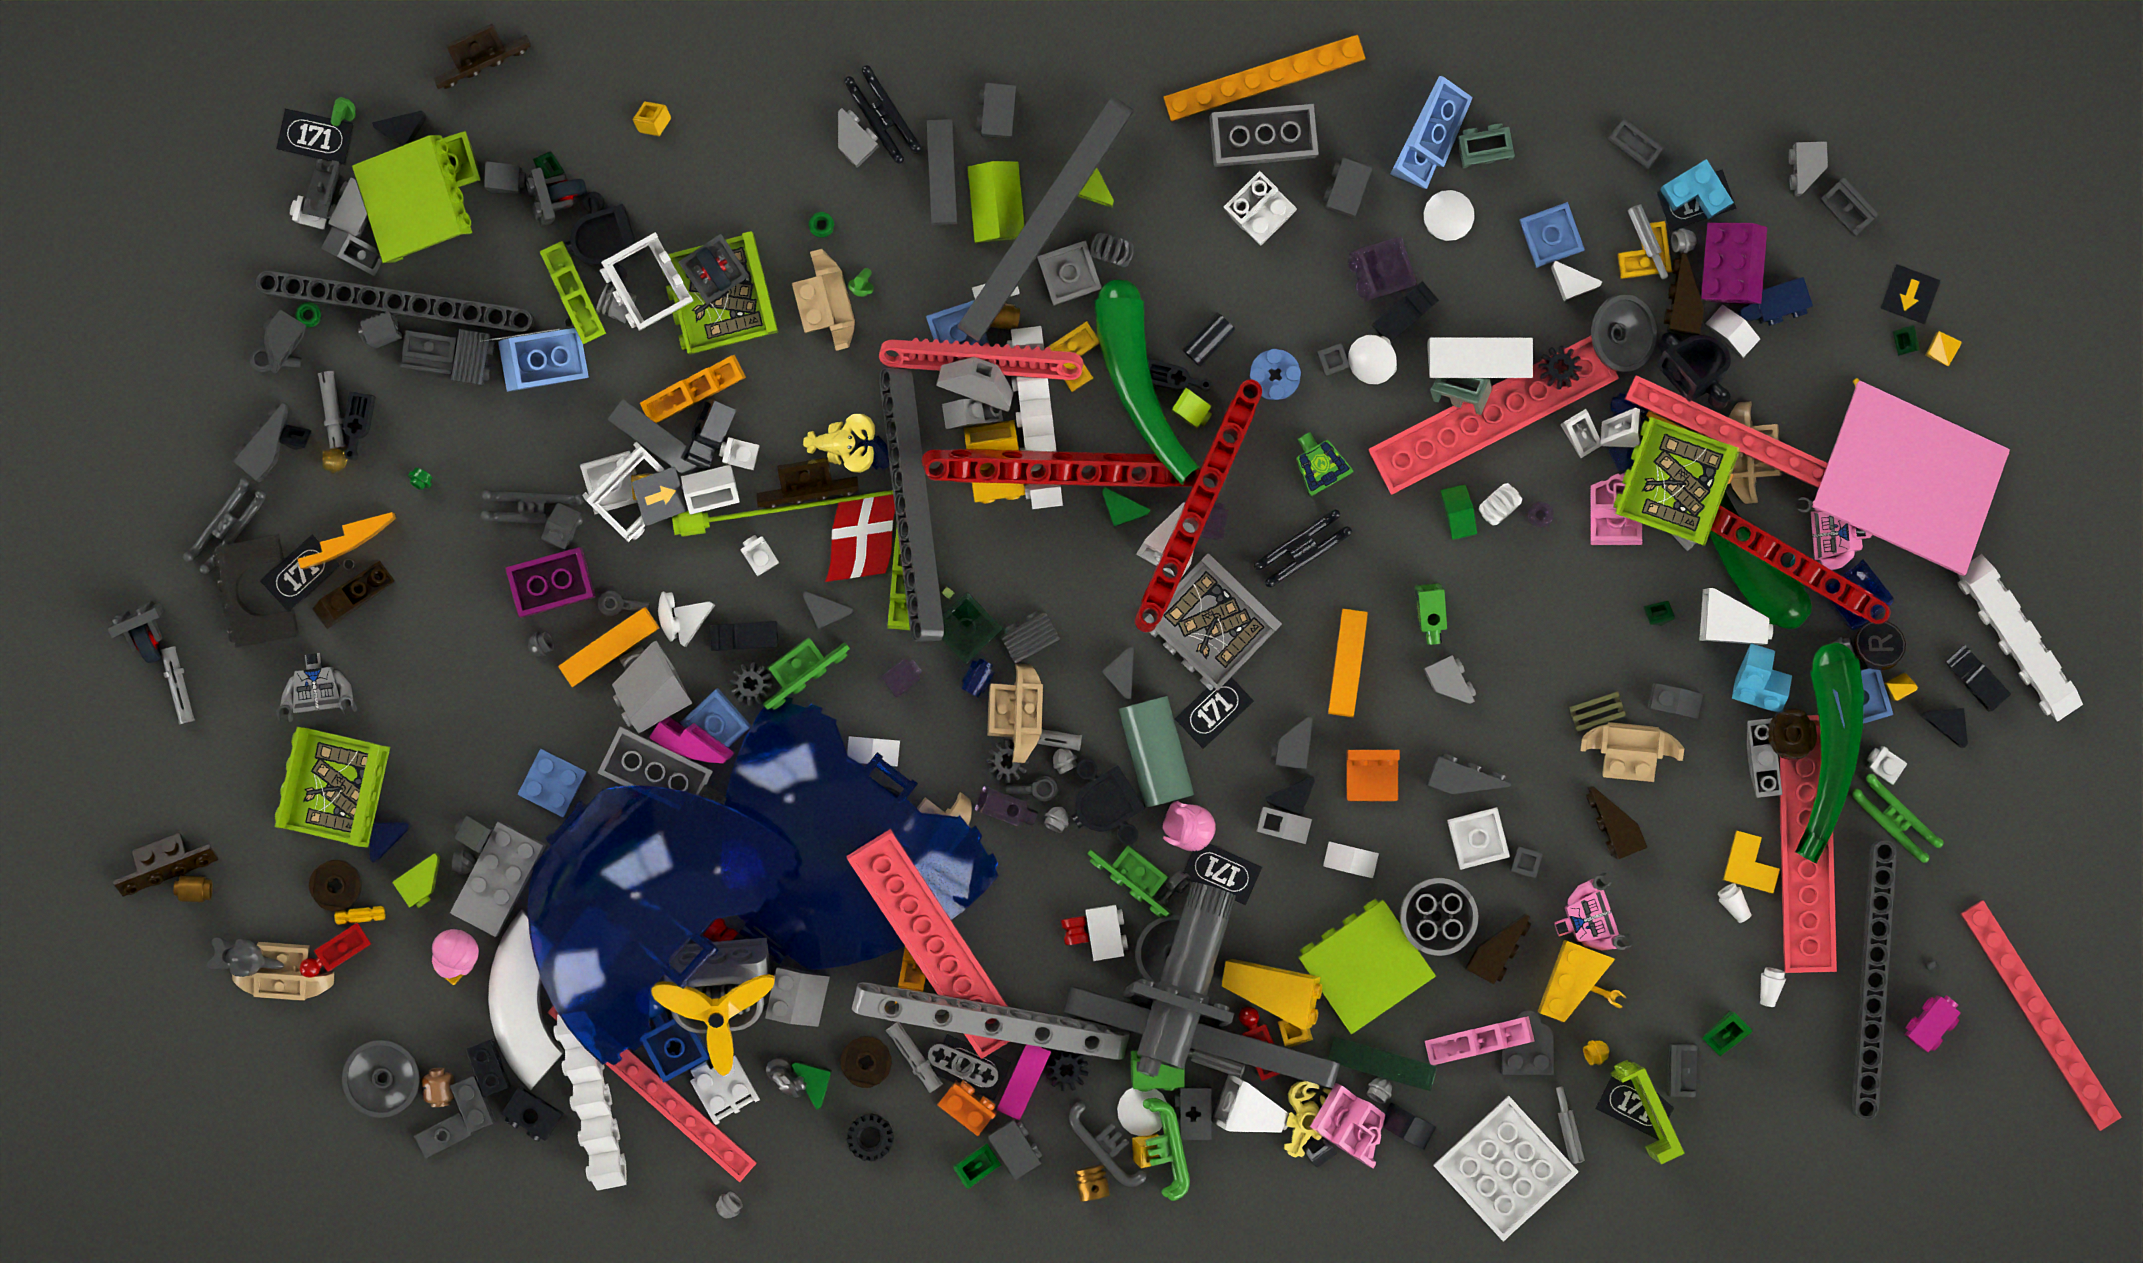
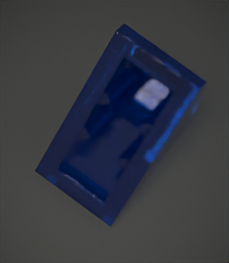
M374 822L370 837V860L373 863L378 862L413 825L410 822Z

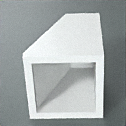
M1715 588L1703 589L1699 641L1764 645L1768 644V639H1772L1773 624H1769L1768 617Z

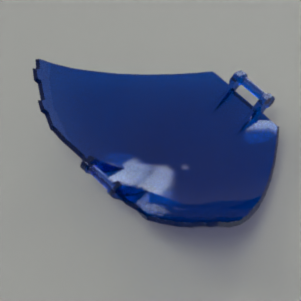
M785 697V703L775 710L772 707L768 710L763 707L744 739L728 783L720 832V869L726 906L746 922L739 933L744 937L748 936L750 939L766 938L753 928L756 926L778 943L782 949L767 939L768 952L775 957L774 960L778 964L788 954L809 970L826 969L870 960L905 947L847 860V855L889 829L892 830L951 920L977 900L999 876L996 871L998 861L993 853L988 855L980 843L982 834L976 826L971 829L960 815L955 817L921 813L907 800L918 783L913 779L910 781L884 761L882 759L883 756L878 752L866 767L847 755L836 725L837 720L822 714V707L810 704L807 708L793 704V698ZM876 767L904 788L898 797L894 796L869 776Z
M617 786L603 789L588 805L579 801L574 806L576 809L554 833H550L546 837L550 847L533 866L528 897V924L533 955L541 981L554 1008L581 1045L602 1065L609 1062L613 1066L622 1060L619 1054L624 1050L630 1048L635 1051L642 1046L643 1041L640 1038L652 1029L649 1025L650 988L665 974L679 987L685 989L689 984L688 980L710 956L714 957L719 951L709 939L700 934L713 919L753 911L757 913L767 898L774 901L781 891L777 883L786 870L793 872L798 864L794 857L798 849L769 828L735 809L684 791L656 786ZM692 939L703 949L682 973H679L669 962Z

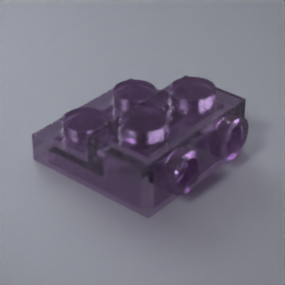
M1402 237L1360 248L1349 253L1348 266L1352 273H1356L1358 279L1356 290L1360 297H1364L1365 302L1417 285Z

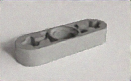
M937 1043L928 1052V1059L932 1065L982 1087H991L998 1080V1070L994 1065L953 1047ZM940 1048H943L944 1055L951 1057V1052L957 1054L952 1061V1068L946 1066L949 1061L941 1059L940 1062L935 1061L936 1056L932 1054L933 1051H939ZM960 1058L968 1059L971 1063L970 1070L965 1073L959 1072L956 1068L957 1060ZM975 1062L981 1064L978 1067L981 1071L985 1072L987 1068L991 1069V1075L994 1076V1079H988L987 1082H983V1076L977 1073L975 1078L970 1077L974 1071Z

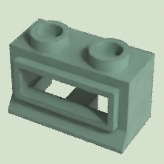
M1500 123L1487 126L1488 131L1478 132L1477 128L1463 130V135L1457 138L1462 167L1468 168L1469 165L1479 163L1489 164L1496 160L1507 158L1508 160H1513L1515 153L1510 128H1503V124ZM1504 135L1505 147L1469 153L1467 141Z
M1436 378L1430 391L1434 402L1439 403L1441 395L1450 397L1451 403L1455 407L1460 408L1463 401L1474 404L1476 414L1481 415L1492 391V386L1488 378ZM1450 380L1453 382H1457L1463 385L1477 388V390L1475 392L1468 389H1464L1458 386L1447 384L1446 381Z

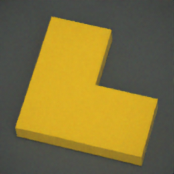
M1665 221L1649 223L1662 251L1659 253L1667 273H1671L1672 267ZM1643 244L1642 250L1617 254L1620 279L1659 274L1652 257L1648 258Z
M1086 321L1048 347H1050L1051 351L1072 352L1082 356L1100 343L1098 337ZM1072 363L1063 364L1068 369L1076 368ZM1083 363L1079 378L1064 381L1071 392L1092 380L1093 377Z
M1741 831L1735 832L1723 880L1774 893L1780 869L1755 862L1762 837Z

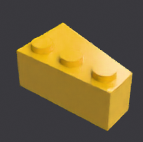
M1564 940L1537 1012L1565 1022L1615 959Z

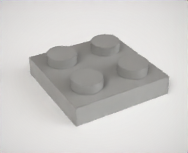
M1086 240L1037 256L1053 306L1102 289Z

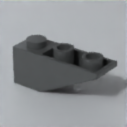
M282 403L280 406L276 404L267 415L270 417L264 425L259 424L251 433L253 437L247 445L243 443L234 454L236 458L233 462L257 482L261 483L277 464L281 448L280 439L285 430L289 406L285 403Z
M1445 753L1443 758L1436 757L1426 784L1449 794L1505 788L1511 785V783L1505 781L1507 778L1505 775L1492 771L1491 776L1481 772L1483 767L1469 762L1467 767L1457 763L1458 758Z

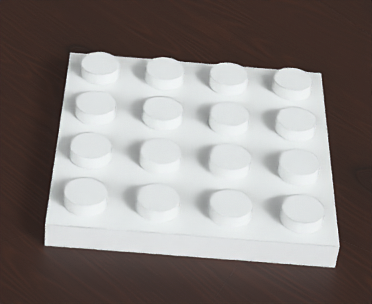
M1507 1096L1433 1164L1503 1242L1578 1173V1170L1510 1096Z

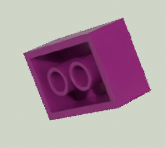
M1707 223L1701 299L1714 303L1761 304L1767 227L1755 223Z
M581 547L505 567L518 617L520 618L596 598L583 548Z

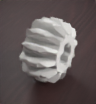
M1506 483L1483 501L1479 506V511L1482 517L1492 526L1497 525L1521 504L1522 497L1514 487Z

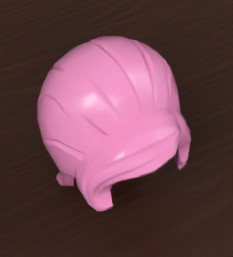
M1174 801L1170 805L1163 821V830L1170 838L1163 836V839L1171 845L1187 851L1202 850L1214 837L1216 830L1214 818L1207 809L1201 806Z
M449 929L441 932L432 944L433 967L437 974L448 979L460 974L467 975L473 969L478 959V944L471 935L463 930Z

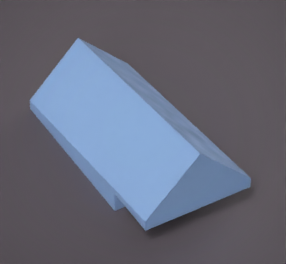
M1439 76L1390 175L1427 189L1436 166H1445L1473 97L1445 77Z

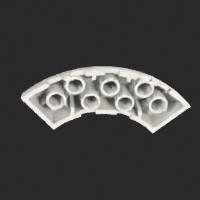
M521 909L510 923L496 950L489 979L488 1003L494 1035L503 1056L517 1077L529 1090H532L565 1053L545 1025L540 1002V984L544 969L552 953L560 943Z

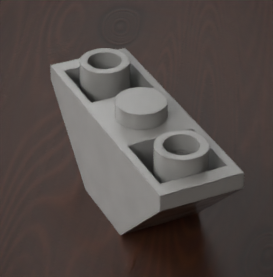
M971 357L944 364L940 368L936 386L995 408L1009 411L1013 389L998 365Z
M1772 718L1747 721V754L1756 798L1782 795L1778 754L1774 752L1769 743L1768 731Z

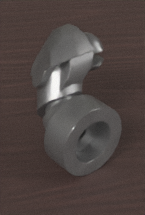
M776 1055L772 1057L766 1067L767 1076L786 1095L795 1098L800 1097L801 1090H805L807 1087L806 1082L804 1083L803 1081L804 1078L802 1076L797 1078L791 1077L793 1071L792 1062L786 1056Z

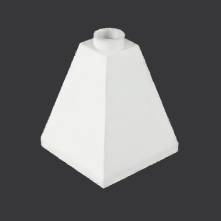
M1184 502L1145 539L1136 555L1157 566L1183 509ZM1190 523L1183 524V528L1187 532L1195 531ZM1193 553L1189 559V562L1185 568L1183 575L1185 574V572L1191 564ZM1163 568L1164 571L1174 576V572L1170 568Z
M1228 1074L1211 1122L1227 1131L1281 1133L1282 1130H1286L1288 1127L1286 1124L1289 1113L1249 1083Z

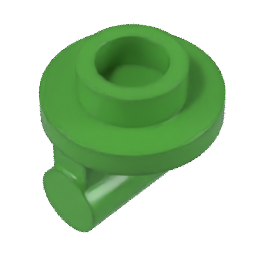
M343 97L335 100L331 117L332 125L339 126L342 120L351 121L355 118L356 108L352 101Z
M864 268L854 280L849 281L848 288L854 295L864 297L873 292L874 286L868 282L872 274L869 268Z

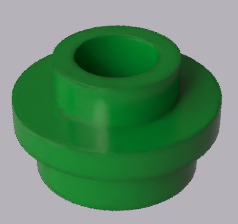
M815 213L809 220V229L816 237H827L834 230V220L828 213ZM821 220L827 224L823 230L817 228V223Z
M305 302L298 306L295 317L296 320L305 324L306 328H311L320 322L321 310L316 304ZM312 311L313 317L310 320H306L304 317L305 312Z
M415 467L413 472L410 471L407 475L411 479L409 483L419 490L429 489L432 485L431 480L433 477L420 468Z

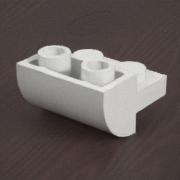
M1260 171L1224 206L1225 211L1242 230H1245L1260 246L1297 210Z

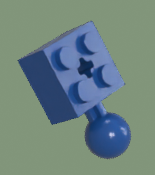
M648 985L638 991L635 998V1006L641 1015L652 1018L657 1028L639 1038L664 1083L709 1059L710 1056L699 1033L690 1032L682 1028L674 1019L670 1020L665 1012L666 1007L654 999L651 992L652 985ZM672 1040L676 1043H681L682 1047L679 1048V1054L676 1051H670L669 1047L672 1046Z

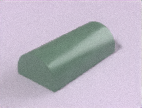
M1168 696L1118 709L1144 807L1148 808L1194 795Z

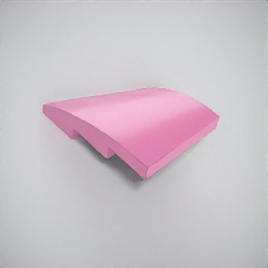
M1625 473L1615 474L1606 481H1600L1591 485V545H1642V523L1615 514L1617 509L1613 508L1618 493L1623 494L1625 484L1622 481Z
M1335 1083L1334 1088H1332L1310 1127L1349 1155L1374 1169L1376 1161L1373 1159L1375 1146L1380 1144L1385 1114L1370 1102L1356 1097L1345 1087Z

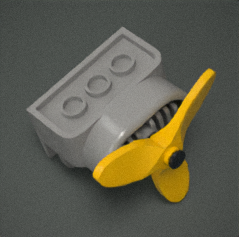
M767 938L664 946L663 970L665 981L652 985V996L662 1006L671 1010L674 1020L682 1028L694 1033H707V1047L714 1069L720 1075L725 1076L731 1071L733 1064L734 1048L731 1031L745 1029L758 1020L763 1011V1006L769 1002L771 990L775 983V977L771 975Z

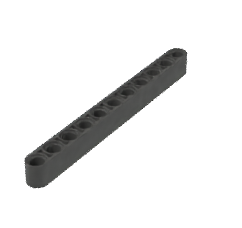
M1114 96L1110 98L957 327L959 330L977 342L983 338L1132 116L1134 109Z
M263 271L256 278L257 289L263 294L273 297L380 313L387 311L393 315L520 334L530 332L535 325L533 315L527 310L273 271ZM268 277H273L275 280L274 287L270 290H265L263 287L264 280ZM292 281H299L300 290L295 294H291L288 290L289 284ZM323 284L326 292L322 297L316 298L314 288L317 285ZM344 288L350 289L351 297L349 300L340 301V291ZM369 292L376 294V301L372 305H366L364 302V297ZM394 296H400L402 299L401 306L397 309H391L389 305L390 299ZM418 300H425L427 302V308L422 313L415 311V303ZM445 303L452 305V313L447 317H443L440 314V308ZM470 307H475L478 311V315L474 320H467L465 317V312ZM495 311H501L503 314V320L499 324H492L490 320L491 314ZM520 315H527L529 322L524 328L516 326V318Z
M883 368L880 373L879 382L910 633L915 642L940 641L944 634V624L925 471L921 461L923 455L913 376L909 368Z
M1886 840L1874 842L1869 852L1852 1093V1111L1855 1116L1863 1120H1872L1876 1117L1880 1098L1897 856L1895 845ZM1884 844L1888 847L1889 854L1886 858L1881 859L1877 854L1879 846ZM1883 870L1887 874V881L1880 885L1877 883L1875 876L1878 871ZM1878 896H1882L1885 899V906L1881 910H1877L1874 907V899ZM1880 921L1883 924L1884 930L1882 934L1876 936L1872 932V925ZM1875 947H1879L1882 951V956L1878 961H1873L1870 957V952ZM1872 973H1877L1880 976V982L1875 987H1871L1868 983V978ZM1875 998L1878 1002V1008L1870 1013L1867 1010L1866 1004L1870 999ZM1869 1024H1873L1876 1027V1034L1872 1038H1867L1865 1035V1028ZM1867 1050H1872L1875 1058L1871 1063L1866 1064L1863 1061V1054ZM1870 1075L1873 1079V1084L1869 1089H1863L1861 1080L1863 1077ZM1864 1101H1868L1871 1104V1110L1866 1115H1862L1859 1111V1106Z
M1071 987L1064 1012L1143 1034L1151 1009ZM1199 1022L1190 1047L1330 1088H1334L1341 1064L1333 1060Z

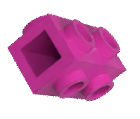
M1938 995L1935 998L1930 997L1922 1006L1924 1010L1918 1018L1916 1016L1913 1017L1907 1024L1906 1029L1908 1031L1904 1035L1923 1051H1935L1943 1042L1942 1035L1947 1030H1953L1960 1021L1957 1018L1961 1014L1956 1009L1958 1004L1947 995L1944 998Z

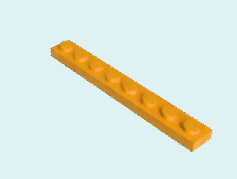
M1355 35L1163 96L1170 121L1173 122L1358 63L1366 58L1359 36Z

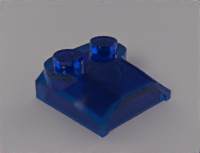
M1864 559L1842 575L1874 594L1873 596L1882 600L1888 606L1894 602L1893 596ZM1837 579L1826 586L1828 592L1834 594L1840 590V582ZM1830 600L1843 618L1844 623L1851 630L1860 628L1869 622L1864 617H1860ZM1882 605L1874 606L1871 611L1872 617L1875 618L1885 611V608Z

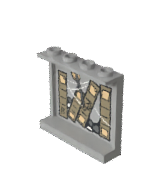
M1207 553L1178 584L1161 621L1149 633L1154 637L1159 634L1166 641L1163 646L1172 655L1177 652L1184 658L1181 663L1191 673L1196 670L1202 676L1200 682L1210 691L1213 688L1218 691L1282 623ZM1149 614L1144 621L1153 623L1154 618Z

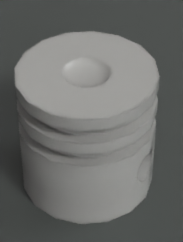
M607 283L598 301L596 312L600 313L602 311L604 315L608 313V317L625 323L627 321L625 315L629 312L624 304L619 306L612 292L616 291L615 287L611 288V285ZM628 292L632 301L635 303L636 295Z

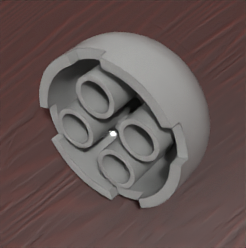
M1431 878L1418 883L1407 893L1400 909V924L1407 940L1418 950L1430 955H1449L1461 950L1474 936L1478 925V909L1473 896L1459 883L1445 878ZM1434 911H1438L1441 914L1438 921H1434L1431 917Z

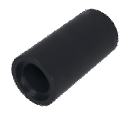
M1217 312L1182 350L1193 362L1201 367L1236 329Z

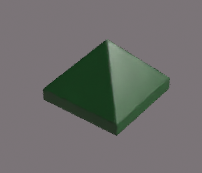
M551 151L533 159L536 169H542L544 179L560 176L565 173Z
M1914 325L1893 331L1898 356L1920 350Z
M1669 601L1644 606L1650 625L1662 626L1675 619Z

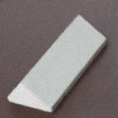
M1429 338L1427 342L1430 378H1533V338Z

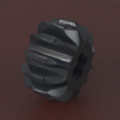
M1559 346L1557 354L1555 349L1551 347L1549 349L1551 357L1546 354L1541 356L1542 360L1547 362V364L1542 363L1538 365V369H1546V372L1541 374L1540 378L1550 377L1546 384L1548 387L1556 381V389L1560 390L1562 388V381H1564L1565 386L1569 388L1572 386L1569 378L1574 381L1579 380V376L1573 373V371H1582V366H1574V363L1578 362L1580 357L1570 358L1574 352L1573 349H1569L1564 354V346ZM1558 361H1562V366L1567 368L1562 374H1558V369H1554V365H1557Z
M1058 1050L1061 1058L1058 1059L1054 1054L1050 1055V1058L1056 1063H1046V1068L1054 1069L1053 1072L1047 1073L1046 1077L1052 1078L1056 1076V1079L1051 1084L1053 1087L1057 1086L1059 1081H1061V1091H1065L1066 1083H1070V1088L1074 1091L1076 1087L1073 1081L1076 1080L1080 1085H1083L1084 1081L1079 1075L1088 1076L1089 1074L1086 1070H1080L1081 1067L1087 1066L1088 1062L1082 1061L1078 1063L1083 1054L1077 1053L1075 1058H1073V1052H1068V1056H1065L1064 1051ZM1062 1064L1066 1066L1072 1064L1074 1066L1072 1068L1074 1073L1072 1075L1068 1073L1062 1075L1060 1072L1063 1069L1060 1066Z

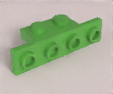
M809 637L767 667L782 688L762 703L767 710L771 707L773 710L780 707L786 701L784 698L791 692L797 694L806 687L805 682L810 678L817 679L827 671L825 667L832 662L837 664L846 658V652L850 649L846 643H842L823 657Z
M1130 845L1125 848L1114 864H1111L1093 849H1090L1087 853L1092 857L1090 862L1100 870L1106 868L1112 873L1110 878L1120 886L1126 884L1132 889L1129 893L1138 901L1146 900L1152 906L1149 909L1158 917H1169L1173 914L1154 898L1169 877Z

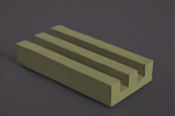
M1617 691L1569 707L1576 731L1578 732L1626 716L1619 692ZM1613 698L1615 700L1614 704L1580 715L1576 714V710ZM1615 708L1619 712L1582 725L1579 723V720Z

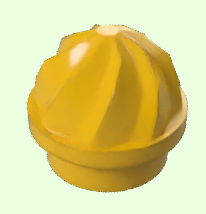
M1591 1040L1588 1042V1045L1583 1047L1584 1056L1590 1065L1603 1064L1610 1052L1608 1045L1600 1040Z

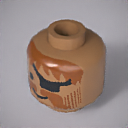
M433 1068L429 1070V1074L421 1079L423 1099L425 1102L430 1103L431 1107H444L451 1104V1100L455 1098L450 1085L455 1084L453 1074L445 1072L444 1068Z

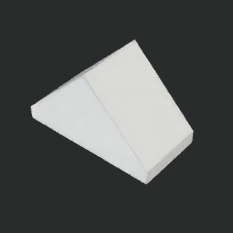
M1555 261L1551 266L1564 301L1598 289L1601 286L1602 281Z
M1724 305L1705 323L1742 358L1760 340L1759 336L1745 319Z
M1634 408L1602 421L1600 445L1608 447L1640 446V431L1642 428L1640 409Z
M1586 409L1560 424L1580 458L1602 446L1600 445L1599 435Z
M712 602L674 608L675 617H678L680 632H678L681 645L687 647L715 605Z
M849 736L847 762L898 766L900 741Z
M1329 842L1323 866L1373 878L1379 853Z

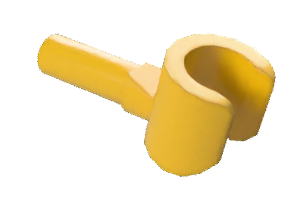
M1595 985L1590 990L1607 998L1616 1008L1623 1007L1615 1002L1618 996L1626 998L1619 990L1610 992Z

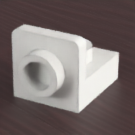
M298 196L297 201L293 200L290 215L293 216L292 220L294 222L322 230L326 229L328 217L325 219L302 214L306 198Z
M728 437L727 442H723L721 445L719 456L723 457L722 462L725 464L754 470L760 445Z
M754 535L743 542L745 547L740 550L757 576L779 564L763 536L757 538Z
M1880 746L1879 749L1874 748L1868 756L1867 761H1869V764L1866 768L1893 785L1907 763L1888 751V748L1885 746Z

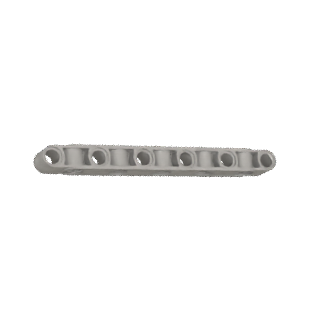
M865 982L858 983L852 1005V1010L855 1013L864 1016L1118 1060L1124 1058L1130 1032L1126 1029L1111 1025ZM888 1001L897 1002L894 1006L885 1005ZM938 1010H947L943 1015L935 1014ZM988 1019H997V1021L993 1024L986 1023ZM1040 1027L1047 1028L1042 1033L1036 1032V1030ZM1089 1036H1096L1095 1040L1086 1041V1038Z

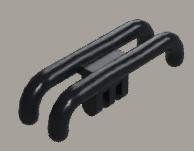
M865 65L862 67V74L879 99L870 106L853 77H846L844 83L892 159L897 164H901L904 161V156L886 129L895 124L910 149L915 153L921 151V145L878 81L871 67Z
M1337 509L1332 510L1254 563V569L1260 571L1288 552L1294 559L1293 562L1265 580L1267 587H1274L1351 535L1352 529L1346 526L1317 546L1312 539L1313 535L1336 521L1341 515L1340 511Z

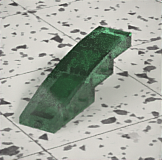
M1334 1037L1328 1057L1329 1060L1341 1063V1066L1428 1091L1432 1089L1438 1067L1339 1037Z

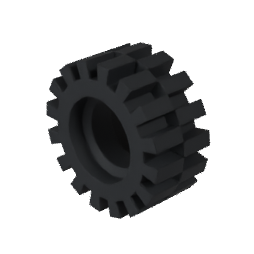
M865 1114L854 1120L847 1133L849 1150L852 1151L855 1157L870 1162L880 1160L887 1155L892 1147L894 1138L893 1130L888 1121L875 1114ZM874 1128L879 1132L880 1142L877 1146L868 1148L861 1143L860 1134L864 1129Z

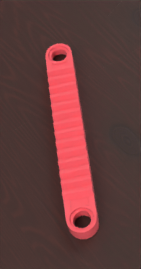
M914 338L912 341L887 340L883 342L879 352L880 361L884 365L894 368L940 371L941 366L944 364L976 357L998 365L1002 373L1007 376L1064 380L1079 378L1084 363L1080 355L1076 353L1051 351L1050 347L1041 350L1039 346L1034 349L1026 346L1024 349H1021L1019 345L1010 348L1009 344L1000 347L997 343L991 347L989 343L980 346L979 342L970 345L968 341H965L963 344L955 341L950 344L948 340L939 343L938 339L929 342L926 338L922 342L918 338ZM893 350L897 352L899 355L896 357L889 356L886 353V351ZM1072 363L1076 368L1068 369L1063 364Z

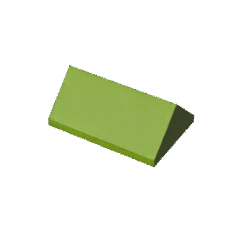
M466 131L442 138L447 144L448 158L456 172L455 180L457 186L461 187L480 181L477 159Z
M991 161L968 166L975 243L1016 239L1024 228L1018 162Z

